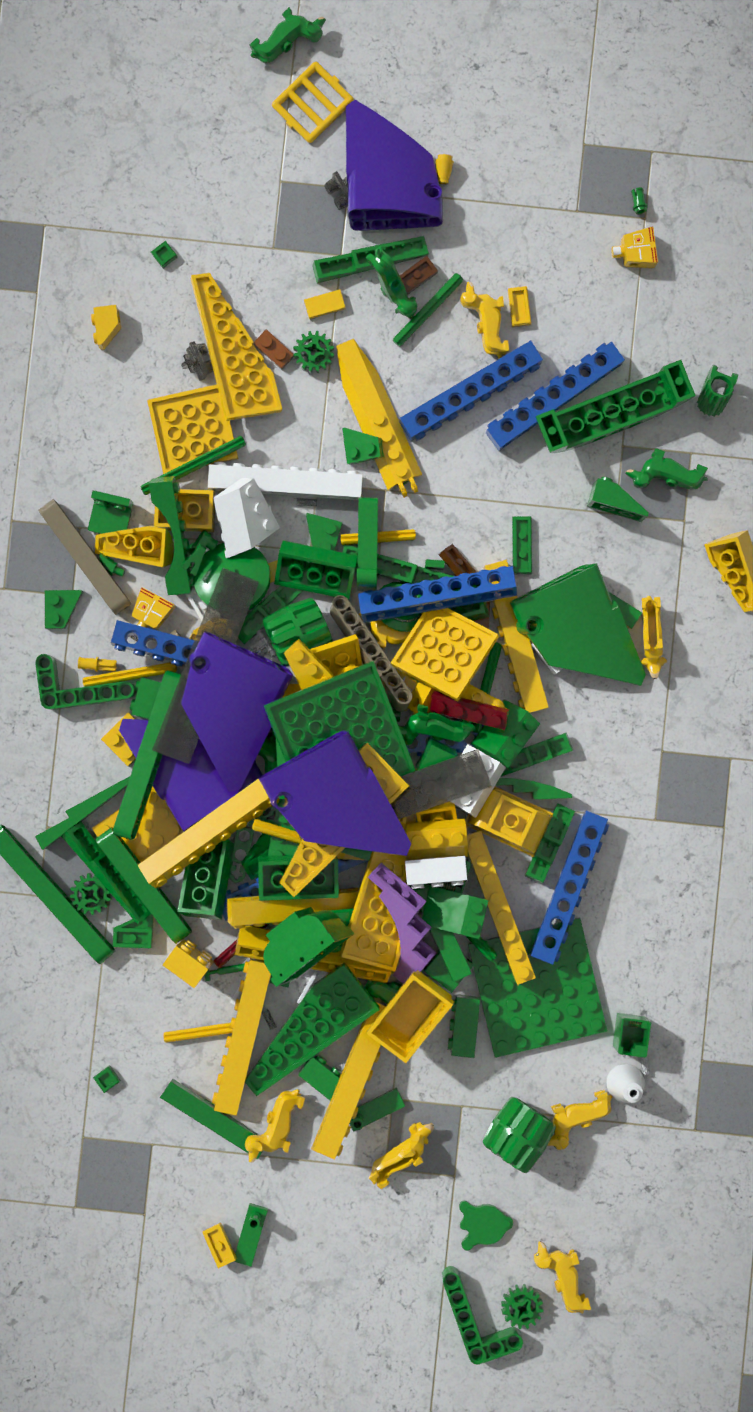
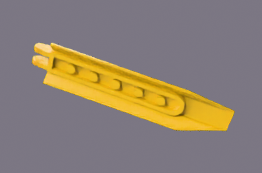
M354 338L337 345L342 386L362 433L382 438L384 457L374 460L387 490L398 485L403 498L407 497V490L404 488L403 483L409 480L412 491L414 493L419 492L413 478L422 476V472L377 370Z

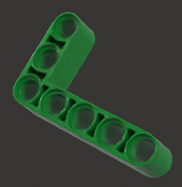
M359 497L358 591L377 590L378 498Z
M41 654L35 661L40 702L46 709L56 710L128 700L134 698L137 693L135 692V685L126 681L60 690L55 658L48 654ZM45 658L50 660V665L47 668L42 666V661ZM47 677H51L53 681L50 687H46L44 683ZM129 685L131 693L125 696L122 692L123 688ZM106 688H110L112 690V696L110 698H105L104 696V690ZM91 690L93 692V698L90 701H87L85 699V693ZM72 693L74 701L69 704L66 701V696ZM49 696L55 698V703L52 706L47 704Z
M454 1266L446 1267L442 1272L443 1284L470 1361L473 1364L479 1365L520 1350L523 1346V1339L520 1330L516 1327H509L481 1337L460 1273ZM449 1275L456 1276V1279L453 1281H448L446 1278ZM460 1293L463 1296L457 1300L453 1298V1295ZM462 1312H467L469 1314L466 1318H461L459 1316ZM468 1331L475 1332L473 1336L469 1337L466 1335ZM512 1336L518 1337V1340L515 1342L509 1341ZM493 1343L500 1344V1346L495 1349L490 1347ZM475 1349L482 1351L479 1355L472 1353Z

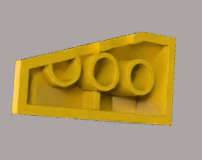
M145 526L97 534L95 536V554L100 555L102 553L109 557L165 567L172 564L174 542L168 529Z
M748 530L732 533L704 544L710 563L722 575L720 578L723 582L726 581L732 590L731 594L744 612L753 611V545Z

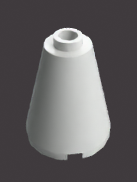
M631 1064L618 1065L607 1076V1089L616 1101L635 1103L643 1096L645 1079L642 1072Z

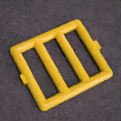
M313 62L272 102V107L287 121L286 125L291 130L294 128L308 143H312L346 110V106L354 101V98L339 84L340 80L335 75L332 77L318 62ZM315 71L344 99L338 107L308 79ZM302 84L331 112L325 120H322L295 93ZM288 98L317 125L311 133L281 105Z

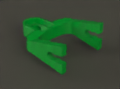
M203 530L196 541L189 546V550H187L189 558L180 567L187 570L191 562H193L194 566L190 573L196 576L206 547L212 551L217 546L218 541L212 538L210 533Z

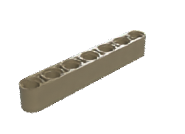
M52 499L38 510L41 516L112 612L117 615L130 606V600L99 561V558L59 504Z
M341 595L336 596L330 607V615L345 637L356 634V636L363 638V640L359 639L361 661L363 664L374 661L376 668L382 667L384 671H381L377 668L388 700L396 711H405L412 700L411 691L396 669L391 666L390 660L349 600ZM367 651L372 652L374 655L368 654ZM387 682H391L395 686H390ZM398 698H403L406 702H401Z

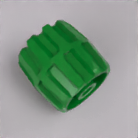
M313 598L285 606L263 619V626L271 641L272 648L275 650L281 665L285 667L290 665L284 653L298 639L309 649L333 642L323 614Z
M510 1097L493 1119L483 1139V1144L493 1154L501 1157L504 1162L509 1163L522 1173H528L544 1153L556 1129V1125L525 1102L516 1097Z

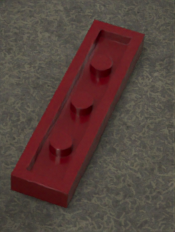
M434 691L432 694L431 712L505 730L507 727L509 709L465 698H460L459 701H456L437 691Z

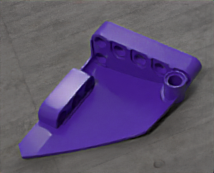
M354 100L346 106V175L350 228L355 231L438 227L442 225V189L439 186L432 154L396 125L359 101Z
M204 631L195 651L189 658L191 665L181 704L228 792L241 789L272 727L263 705L283 698L293 674L287 667ZM203 658V664L199 666L194 664L196 659Z
M123 719L119 731L136 758L149 720ZM173 722L153 787L159 797L165 800L183 832H185L259 779L263 774L258 768L256 761H254L241 789L228 792L199 736L183 730L182 722Z
M340 731L259 778L270 799L271 805L280 811L304 841L407 856L411 842L376 776L365 764L348 731ZM283 795L285 803L282 806H278L277 798Z

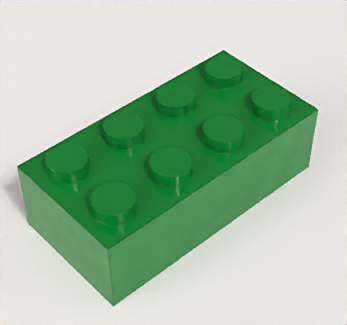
M229 839L221 841L215 845L212 851L200 856L197 862L185 867L177 912L186 917L222 920L235 845Z
M294 855L258 857L259 901L339 898L337 856L295 897L280 884V880Z

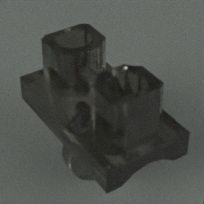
M336 171L332 174V179L325 183V189L329 195L338 191L340 196L334 199V204L338 210L348 207L347 177L342 180Z
M195 341L190 342L189 347L186 349L187 354L183 355L185 361L181 366L182 369H189L190 373L196 372L199 381L206 378L207 374L213 372L211 360L204 362L202 356L208 354L205 343L196 344Z

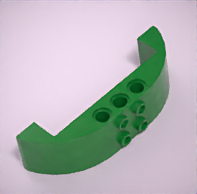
M678 360L663 366L658 373L561 411L555 412L554 409L537 415L535 418L549 453H560L582 447L644 423L680 406L696 395L682 360Z

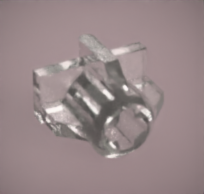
M260 630L257 631V634L250 640L248 650L269 660L276 657L275 652L270 646V641L264 637Z

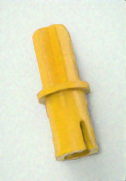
M79 657L78 669L95 670V672H98V670L116 671L117 661L99 659V657H96V659Z

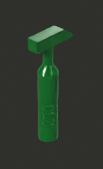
M245 963L225 966L212 971L208 970L204 975L205 982L211 981L210 975L212 974L224 975L242 972Z

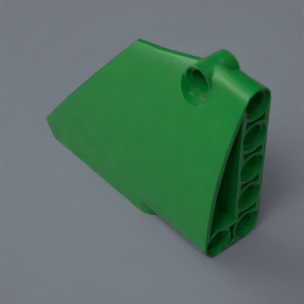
M597 563L579 566L510 601L511 608L518 620L516 625L518 632L529 637L548 666L587 673L639 686L642 685L646 673L616 601L611 599ZM528 622H529V624H530L529 630H528V628H527V623H528Z

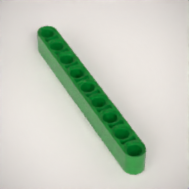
M168 670L164 673L113 827L114 835L130 840L136 837L186 685V675Z
M1 824L0 855L88 954L101 965L115 952L114 947L81 910L77 911V906L72 905L73 901L15 836Z

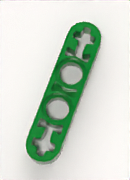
M257 818L250 820L248 826H253L254 820ZM244 827L236 830L229 879L232 882L239 883L246 876L244 867L240 866L239 872L242 873V876L235 879L232 871L236 870L237 865H233V861L241 864L243 861L236 858L235 853L237 850H244L246 855L251 850L254 835L253 829ZM241 831L249 832L250 838L248 841L240 840L239 833Z

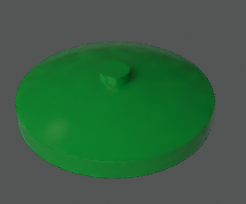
M225 543L218 544L214 550H208L203 555L197 575L194 576L195 590L200 600L215 612L238 614L248 611L265 597L269 589L271 573L268 562L264 555L255 547L226 558L224 552L226 551Z

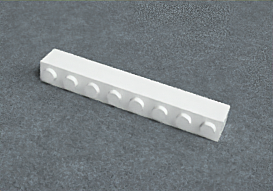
M214 462V465L209 464L208 489L213 491H224L241 478H254L262 494L359 500V497L362 495L363 476L358 471L340 473V470L335 469L321 472V469L318 468L302 471L300 467H290V470L283 469L282 466L264 468L263 465L254 464L252 467H245V464L234 463L233 466H226V463Z

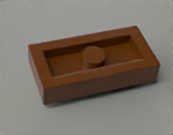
M425 256L403 272L400 278L407 295L436 275L438 270L428 256Z
M453 544L438 554L456 576L462 573H476V570Z

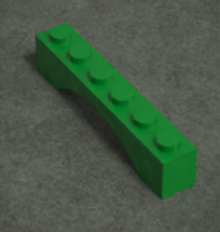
M175 476L152 478L149 482L151 501L167 519L174 538L173 561L165 576L168 595L191 593L194 587V575L190 573L192 562L187 570L180 567L189 558L187 554L189 541L184 536L186 523L181 518L183 504L178 499V494H180L179 482L175 481Z

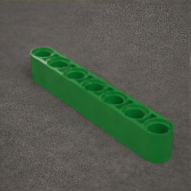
M113 827L96 838L97 844L170 939L177 944L190 935L192 929L177 912V909L160 887L154 888L147 882L138 867L141 862L122 837L113 834Z

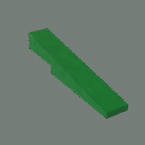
M420 236L351 250V253L314 260L312 267L316 282L318 284L373 270L374 267L369 265L366 256L370 253L375 256V249L379 246L392 258L394 264L428 256L429 252L425 237Z
M345 544L342 553L358 556V548ZM377 554V575L393 580L415 584L423 580L432 581L445 576L454 577L420 567L413 563Z
M130 776L66 810L68 819L35 836L41 849H47L60 839L65 832L82 822L124 790L128 785Z
M82 822L61 836L137 924L151 914Z
M424 884V888L413 890L426 901L429 887L432 885ZM424 904L423 907L420 909L421 912H422V915H423V911H424L425 904ZM431 927L429 931L438 947L451 980L455 982L472 974L454 933Z
M172 1078L160 1096L161 1099L249 1154L245 1149V1141L248 1136L258 1134L229 1114L214 1111V1104L207 1099H202ZM260 1151V1152L258 1153V1156H257L256 1159L259 1158V1156L261 1155V1153H262L263 1151Z

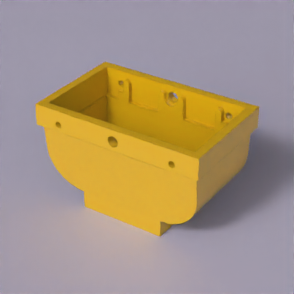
M495 786L477 817L475 818L467 814L465 822L466 826L476 831L481 830L483 834L534 857L553 813Z
M417 969L369 1027L366 1034L407 1063L453 1006L452 995Z

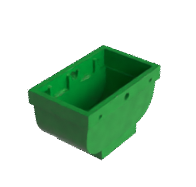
M312 907L295 911L266 934L270 942L265 947L263 957L264 963L272 975L271 981L275 987L298 979L353 936L354 932L349 926L346 927L339 916L332 911L321 910L314 912Z

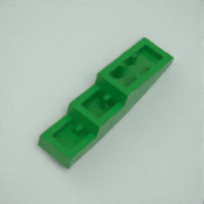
M279 586L234 627L232 632L245 645L264 628L263 619L288 606L303 591Z
M567 732L522 748L509 768H505L500 777L573 751Z
M499 778L495 785H512V792L514 793L531 792L533 800L572 798L571 793L535 781Z
M557 803L534 857L531 859L525 877L540 884L544 883L549 868L553 864L557 851L575 813L574 810Z

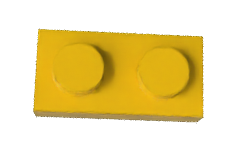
M221 1222L202 1232L218 1268L237 1259Z

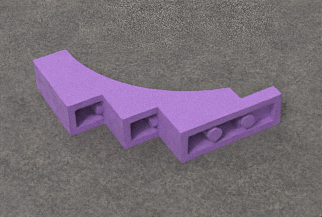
M380 863L368 878L383 890L379 897L395 922L401 950L399 964L393 976L404 984L414 971L416 972L418 969L421 972L437 953L422 940L431 929V926L417 915L427 901L385 865Z

